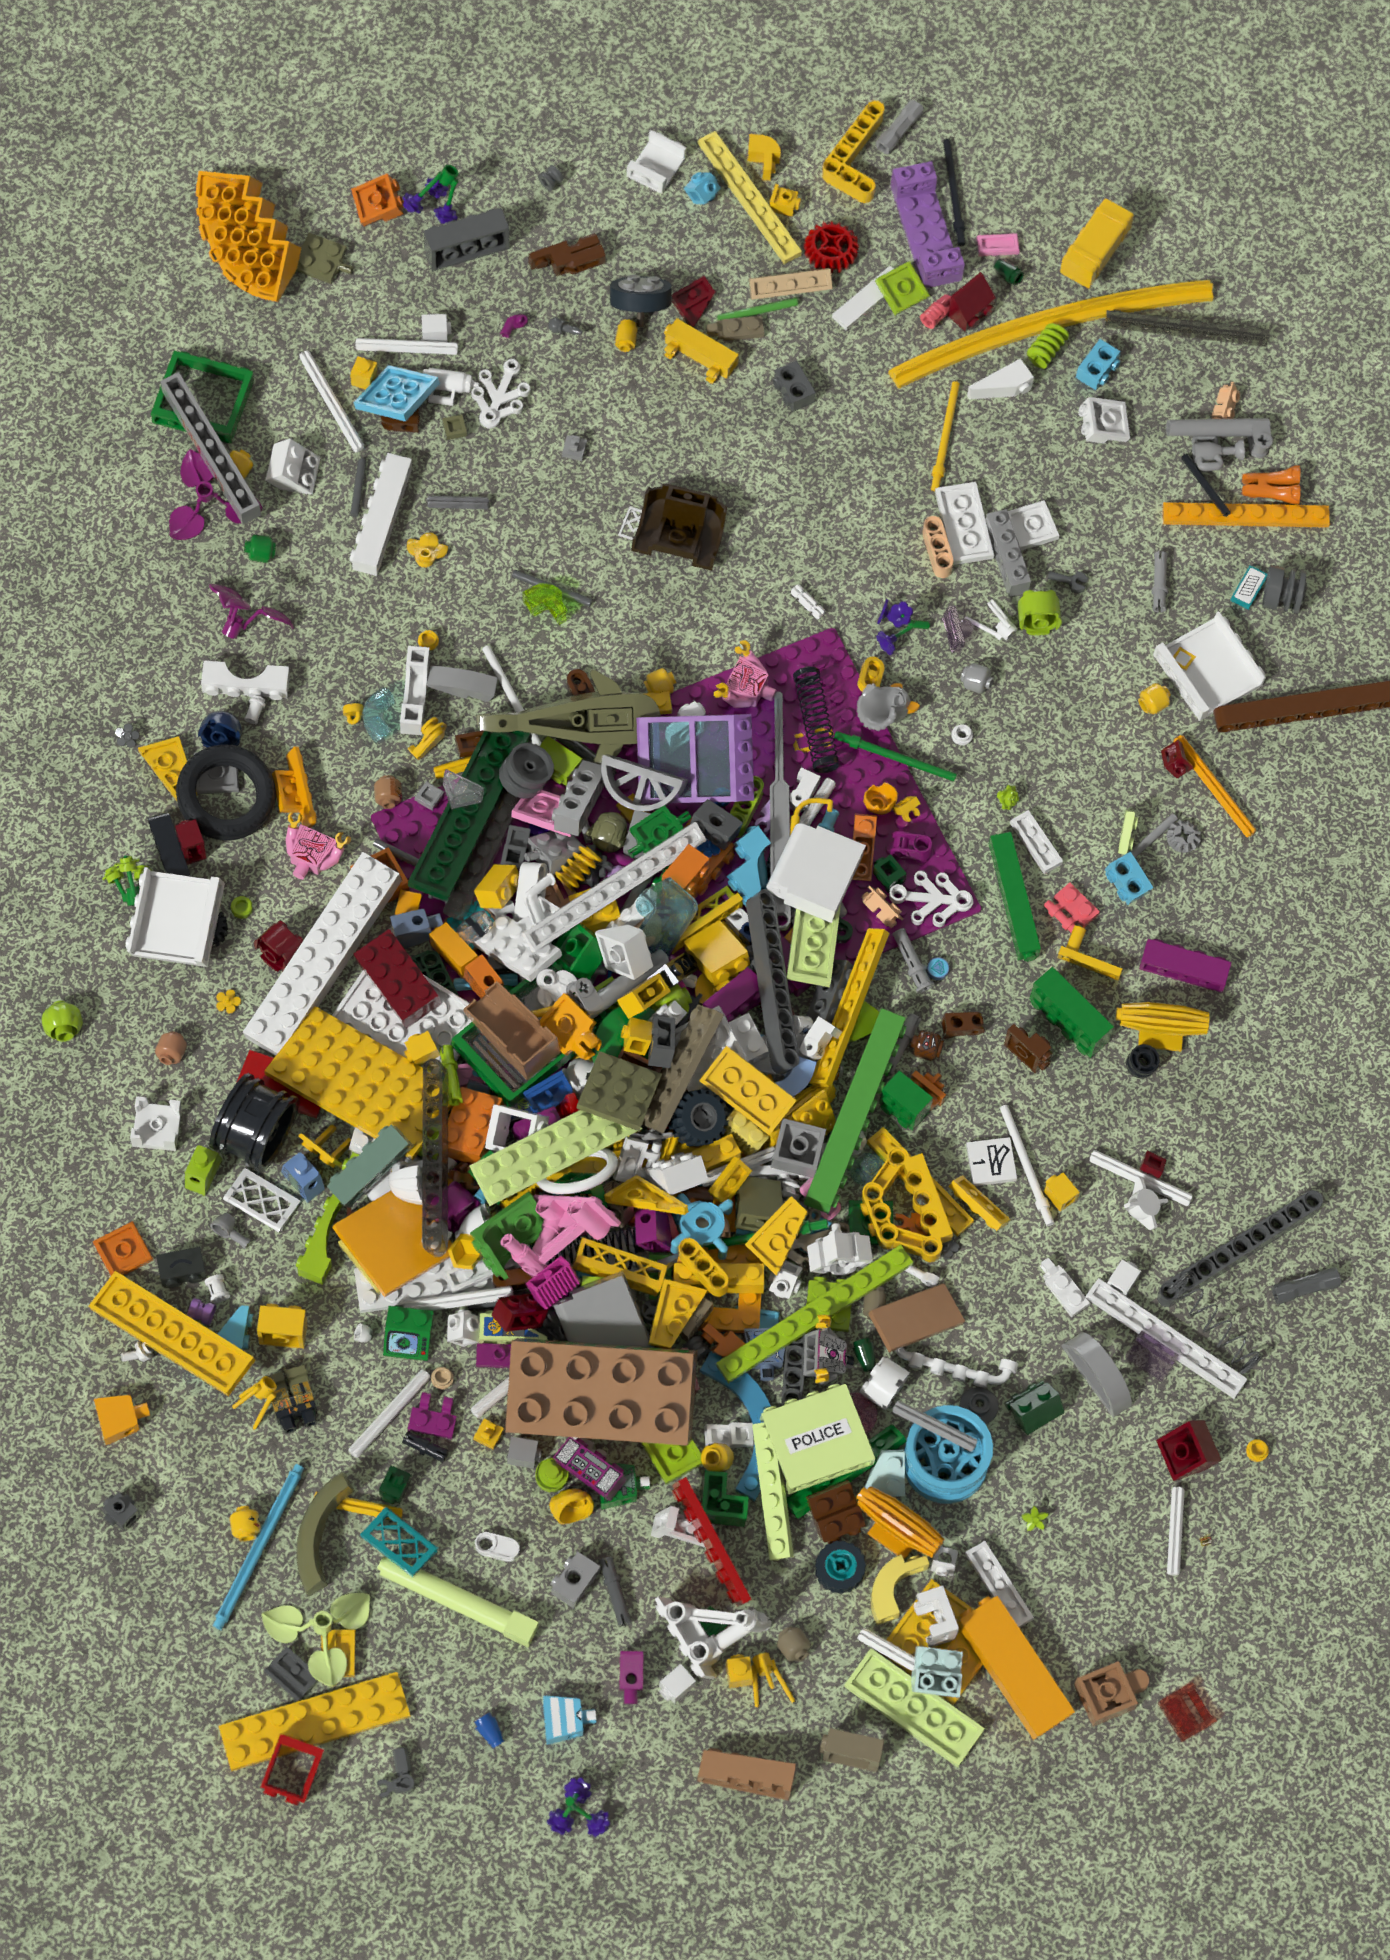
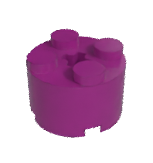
M453 1181L446 1191L432 1198L430 1203L433 1206L431 1207L430 1215L440 1226L455 1234L460 1229L465 1217L473 1209L480 1206L481 1203L462 1184Z

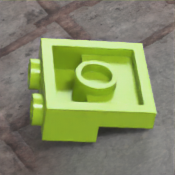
M814 1277L813 1280H809L806 1305L845 1281V1279H837L836 1283L827 1282V1279L824 1277ZM852 1305L831 1317L830 1328L833 1331L849 1332Z

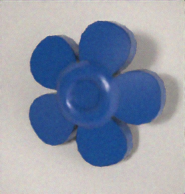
M707 838V841L696 847L698 851L703 852L708 858L720 853V848L712 844L711 841H708Z

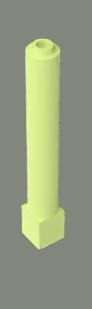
M383 1557L379 1563L378 1570H380V1576L503 1633L504 1637L528 1648L539 1628V1622L516 1611L511 1612L422 1569L412 1578L388 1558Z

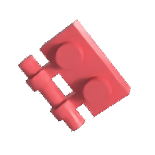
M1070 882L1054 895V899L1058 904L1055 905L1050 900L1044 904V907L1049 911L1048 914L1052 918L1055 917L1062 924V928L1065 931L1069 930L1071 933L1077 922L1084 928L1100 913ZM1065 909L1072 917L1068 918L1062 910Z

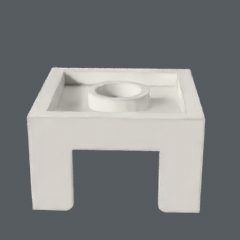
M136 1096L134 1128L131 1129L130 1135L132 1147L176 1151L182 1114L181 1101L169 1100L170 1106L149 1104L146 1097Z
M940 1586L917 1594L918 1602H915L913 1605L916 1615L920 1616L933 1611L937 1624L929 1627L931 1635L926 1637L928 1647L932 1648L955 1640L959 1628L944 1587Z

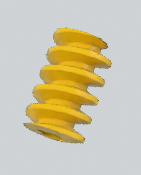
M579 845L578 848L581 853H572L575 860L569 858L566 860L569 867L561 865L563 873L555 872L556 877L571 891H573L571 886L579 887L577 879L585 881L583 873L591 874L588 867L597 868L595 860L603 861L588 846L585 848Z

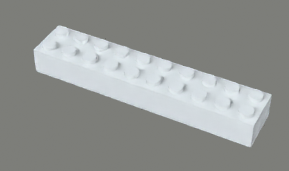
M362 852L244 1029L243 1034L246 1039L274 1056L279 1053L314 1006L319 1007L353 953L402 882L399 873Z

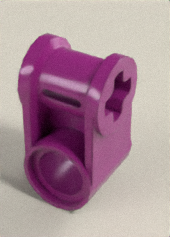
M903 831L893 833L894 843L893 848L890 850V854L893 857L925 861L930 858L932 840L928 836ZM918 846H925V847H927V849H925V850H920V849H918L917 847H918Z

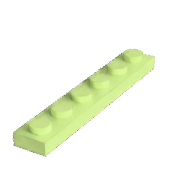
M753 1424L769 1559L774 1561L792 1558L794 1553L783 1471L765 1424Z

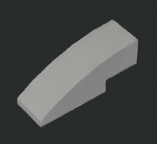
M431 666L426 686L464 699L470 696L489 702L495 695L498 678L465 669Z

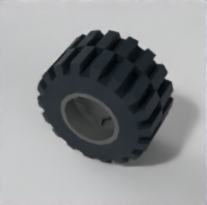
M706 1089L688 1091L683 1094L670 1119L671 1124L668 1125L669 1130L673 1129L674 1138L679 1137L678 1142L681 1144L686 1143V1146L696 1147L714 1143L713 1141L721 1138L720 1135L726 1131L723 1127L728 1125V1120H725V1116L729 1115L728 1111H724L726 1105L724 1102L720 1103L721 1097L719 1095L713 1096L714 1092L706 1091Z

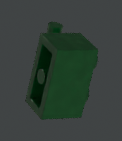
M1042 1380L1037 1384H1030L1027 1386V1390L1020 1394L1015 1393L1010 1397V1400L1004 1403L1008 1411L1012 1410L1016 1424L1027 1435L1065 1413L1059 1393L1048 1382L1044 1383Z

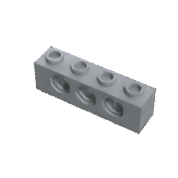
M1007 509L988 513L986 515L988 533L1008 597L1021 595L1029 590L1031 580Z
M582 760L579 768H575L573 780L568 781L566 793L560 797L559 807L553 810L552 821H554V830L579 836L605 786L600 764Z

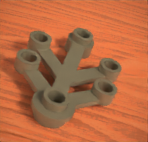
M815 1208L807 1210V1220L810 1222L820 1220V1210ZM813 1211L815 1212L814 1219L811 1217ZM836 1222L840 1224L842 1233H850L849 1226L846 1223ZM832 1227L814 1234L802 1235L800 1233L798 1238L795 1239L787 1258L795 1262L797 1266L802 1267V1271L809 1270V1258L800 1256L792 1249L800 1247L808 1253L807 1246L813 1244L816 1239L829 1235ZM804 1260L806 1261V1267H805V1268H804L803 1265H802V1262H803Z

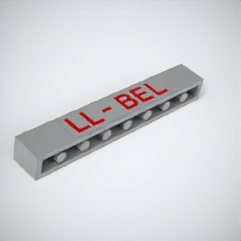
M177 372L160 381L164 396L241 523L245 524L261 516L258 501L180 373Z

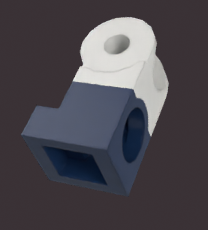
M738 908L727 916L725 921L743 943L749 946L752 945L748 915L743 909Z

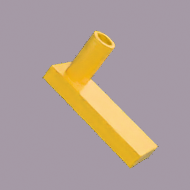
M1074 925L1067 946H1061L1058 958L1119 981L1122 968L1078 952L1086 929Z

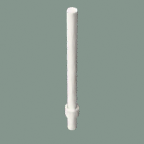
M489 645L485 646L482 650L515 712L524 711ZM530 733L529 739L532 744L540 746L542 742L538 734Z
M1008 1105L1001 1106V1113L1035 1196L1037 1210L1041 1212L1046 1226H1051L1054 1224V1220L1049 1210V1201L1043 1195Z

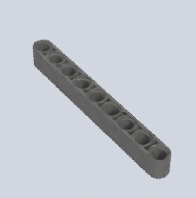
M762 889L747 900L746 908L770 1065L776 1074L783 1075L799 1064V1053L775 899L769 890Z
M1315 1190L1306 1192L1164 1282L1157 1295L1158 1302L1164 1307H1171L1182 1300L1175 1301V1297L1183 1285L1172 1293L1174 1296L1172 1298L1165 1297L1163 1292L1167 1291L1184 1274L1189 1273V1281L1192 1285L1185 1286L1178 1298L1193 1290L1200 1289L1319 1212L1323 1203L1322 1195ZM1307 1200H1313L1317 1206H1310ZM1294 1211L1299 1215V1217H1291L1289 1212ZM1271 1223H1278L1281 1229L1273 1228ZM1259 1234L1263 1237V1240L1258 1241L1253 1235ZM1241 1245L1245 1248V1251L1239 1252L1235 1246ZM1217 1257H1224L1227 1259V1263H1220ZM1205 1268L1210 1274L1204 1275L1199 1269Z

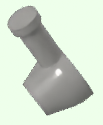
M223 1213L211 1223V1229L223 1238H231L244 1249L251 1241V1239L245 1238L233 1230L235 1218L228 1213Z

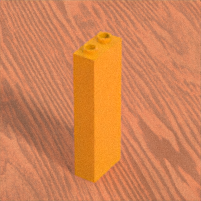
M988 1596L978 1603L980 1607L974 1611L969 1608L959 1615L961 1619L957 1622V1625L1032 1739L1035 1740L1070 1717L1075 1711L999 1597L995 1596L991 1599Z

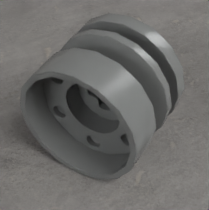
M1270 565L1265 583L1262 608L1276 610L1279 602H1284V612H1288L1291 603L1293 604L1292 613L1298 614L1306 594V571L1300 570L1298 579H1295L1296 569H1292L1289 577H1285L1284 567Z

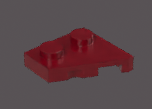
M702 276L673 293L672 303L685 322L694 328L713 298L715 291L706 277Z

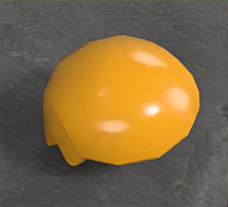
M883 783L881 786L873 784L864 793L863 802L871 813L884 815L895 807L898 793L895 787L888 783Z

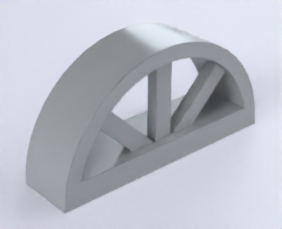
M610 754L603 755L602 778L608 792L617 802L632 810L650 811L659 809L663 805L668 806L682 794L688 783L687 779ZM612 767L629 772V774L615 781ZM637 776H641L633 801L621 792L619 786ZM647 779L650 780L660 799V802L656 804H641ZM660 783L674 787L667 797Z
M1081 1332L1061 1345L1113 1418L1132 1406L1131 1395L1123 1376L1108 1353L1092 1336Z

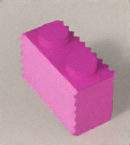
M560 1256L529 1280L526 1285L535 1300L544 1309H548L549 1306H553V1304L559 1301V1298H562L563 1295L571 1292L577 1284H580V1280L570 1263Z

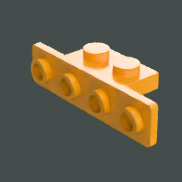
M294 746L286 755L289 771L275 770L272 773L280 813H301L302 825L311 829L316 823L317 815L313 809L312 794L309 792L307 784L308 777L303 767V756L300 754L299 747Z

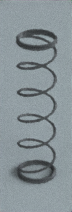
M1189 1273L1184 1274L1170 1286L1167 1292L1172 1294L1183 1285L1175 1297V1301H1178L1196 1291H1202L1199 1300L1190 1311L1189 1317L1209 1307L1216 1306V1310L1204 1327L1203 1332L1230 1322V1326L1218 1343L1217 1348H1221L1236 1339L1244 1338V1342L1232 1359L1231 1364L1257 1353L1239 1370L1241 1375L1245 1374L1262 1359V1355L1260 1352H1252L1235 1360L1245 1345V1336H1238L1220 1345L1230 1331L1232 1321L1225 1320L1206 1329L1216 1315L1218 1305L1206 1306L1192 1314L1203 1297L1204 1289L1193 1290L1178 1298L1190 1278Z

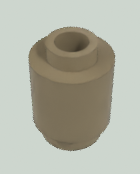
M879 1286L864 1296L863 1315L867 1316L869 1320L871 1318L868 1313L871 1310L886 1305V1293H884L883 1287Z

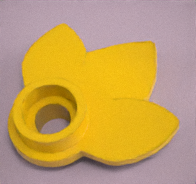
M432 532L423 534L420 540L410 538L407 541V551L415 556V561L421 567H430L435 559L443 558L448 552V546L438 544V537Z

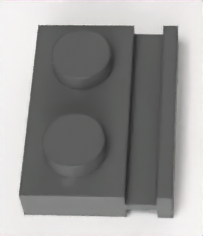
M287 1646L264 1670V1673L296 1702L300 1701L318 1682L310 1674L308 1665Z

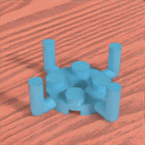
M678 1194L677 1199L688 1205L689 1213L681 1215V1234L672 1240L671 1252L677 1254L680 1242L685 1238H692L701 1247L714 1244L718 1249V1258L724 1260L727 1256L728 1247L720 1238L725 1227L723 1213L726 1215L731 1214L733 1201L727 1199L719 1206L711 1202L695 1201L691 1203L685 1194ZM704 1218L708 1221L709 1225L706 1228H700L696 1225V1221Z

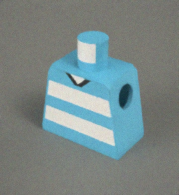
M543 1696L546 1745L583 1736V1724L596 1723L595 1709L581 1710L580 1699Z

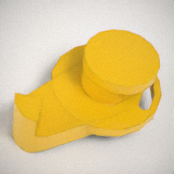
M437 717L431 718L423 725L421 733L424 737L417 747L414 745L408 747L410 753L417 760L424 757L445 735L447 725L444 722L438 723Z

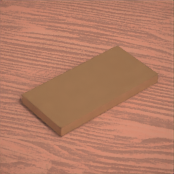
M945 1283L876 1308L868 1313L888 1352L963 1325L965 1322Z

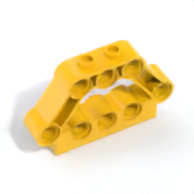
M900 1146L891 1148L888 1151L887 1160L876 1176L863 1187V1203L860 1204L864 1217L868 1216L869 1232L872 1237H876L878 1244L884 1249H892L901 1245L907 1253L920 1256L926 1262H935L941 1257L942 1243L952 1240L953 1233L923 1153L910 1157L907 1150ZM899 1156L904 1161L897 1164L892 1161V1158ZM904 1171L906 1175L905 1188L913 1194V1209L921 1215L920 1228L924 1233L928 1234V1237L898 1228L890 1222L891 1210L887 1204L883 1203V1197L900 1172ZM911 1178H918L921 1183L913 1185L909 1180ZM874 1191L879 1194V1197L871 1199L867 1194ZM919 1198H926L928 1203L920 1205L917 1200ZM877 1212H884L887 1216L884 1219H878L875 1214ZM933 1218L936 1223L934 1225H927L924 1220ZM885 1232H891L894 1237L888 1240L882 1235ZM934 1245L937 1250L930 1253L926 1251L925 1247Z

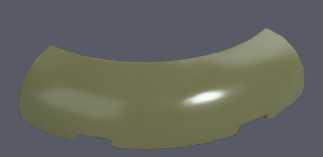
M344 1471L330 1479L315 1495L303 1516L299 1528L296 1547L297 1566L303 1588L308 1597L328 1586L319 1557V1546L326 1526L325 1523L331 1512L346 1497L355 1492Z

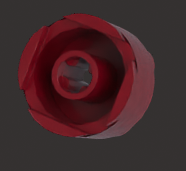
M279 920L277 923H273L254 941V947L256 951L258 949L261 950L263 954L260 957L268 966L277 972L280 969L283 972L302 944L303 939L298 934L294 935L287 925Z

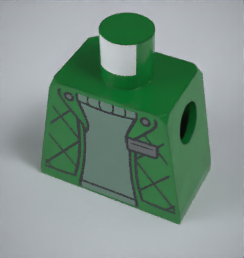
M615 1463L624 1470L623 1475L627 1480L611 1502L600 1495L601 1510L636 1502L637 1490L650 1489L649 1476H636L634 1465Z

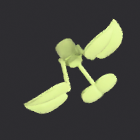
M366 1593L343 1595L332 1603L330 1607L331 1615L326 1611H319L315 1614L314 1619H310L302 1627H300L303 1623L302 1614L293 1606H279L262 1612V1621L268 1634L281 1643L295 1641L298 1631L302 1632L313 1625L314 1631L322 1635L324 1651H316L311 1655L308 1661V1669L317 1681L333 1687L344 1677L347 1660L341 1649L332 1648L328 1650L327 1634L332 1628V1622L335 1624L340 1622L341 1626L346 1630H357L363 1627L369 1616L370 1595Z

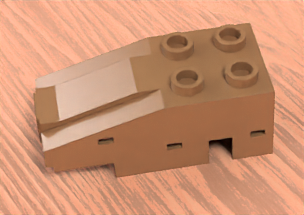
M496 981L487 990H484L486 995L478 1002L473 999L463 1010L491 1044L528 1080L560 1053L558 1039L546 1026L543 1028L540 1025L539 1019L514 994L511 995Z

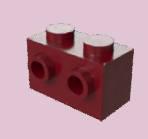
M532 1294L498 1298L491 1316L505 1332L541 1328L548 1309H544Z

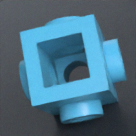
M706 172L694 174L691 177V181L684 187V190L694 204H706L716 197V193L721 189L716 177Z

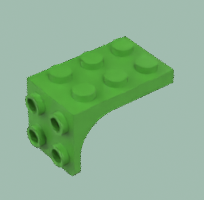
M529 1192L470 1232L474 1239L471 1244L483 1256L482 1261L489 1270L491 1269L496 1277L501 1276L504 1280L509 1278L504 1271V1267L512 1256L501 1245V1239L506 1234H512L520 1244L530 1245L537 1240L542 1230L541 1225L544 1219L536 1212L537 1203Z

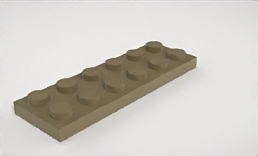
M697 1005L691 1012L690 1020L680 1034V1040L675 1048L671 1067L664 1068L661 1071V1079L642 1126L664 1133L724 1014Z

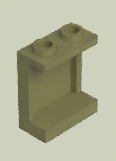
M747 1177L735 1193L737 1194L738 1205L735 1228L757 1232L783 1205L781 1181Z

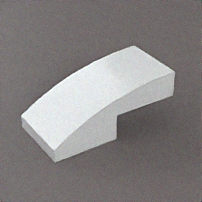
M753 1423L706 1424L704 1426L705 1447L711 1443H723L730 1448L753 1446Z

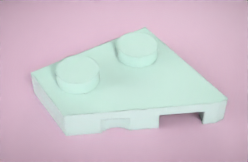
M881 1450L864 1487L868 1489L869 1486H872L892 1497L905 1496V1451Z

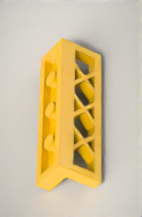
M725 886L660 930L659 938L670 952L674 954L684 947L683 941L716 921H723L738 908H742L743 898L739 893L734 895L728 886ZM726 894L729 899L718 905V899ZM705 907L713 908V910L705 914L703 917L700 916L701 910ZM687 919L697 920L688 927L683 928V923ZM670 931L679 932L670 939L665 936Z
M582 1237L572 1268L595 1277H607L623 1271L631 1289L657 1296L662 1287L667 1265ZM584 1246L594 1248L597 1255L592 1258L583 1256ZM609 1253L616 1256L618 1263L608 1264L603 1256ZM630 1260L634 1261L640 1269L635 1272L629 1271L624 1263ZM651 1267L661 1270L658 1280L650 1278L646 1270Z

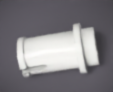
M254 695L249 699L250 706L244 718L246 722L258 723L261 710L266 706L264 698Z

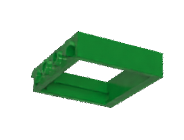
M174 350L163 380L175 374L177 366L181 365L243 382L227 426L209 421L222 442L232 444L254 383L253 371L246 367L232 366L227 362H216L204 356H194L186 351L179 352ZM160 386L151 411L152 423L186 432L175 412L162 409L166 397Z

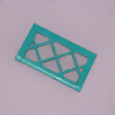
M385 1507L360 1534L364 1540L412 1578L439 1550L436 1545L403 1521L388 1507ZM389 1517L397 1525L383 1526V1521ZM397 1529L398 1540H384V1530ZM400 1529H404L414 1539H401ZM381 1530L382 1541H378L371 1534L374 1531ZM415 1543L416 1553L402 1554L401 1544ZM417 1543H422L428 1548L426 1553H418ZM399 1544V1555H396L385 1545ZM416 1558V1563L411 1567L402 1559Z

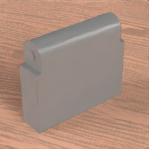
M623 1271L576 1288L572 1291V1295L560 1299L553 1304L569 1342L654 1348V1346L648 1345L650 1336Z

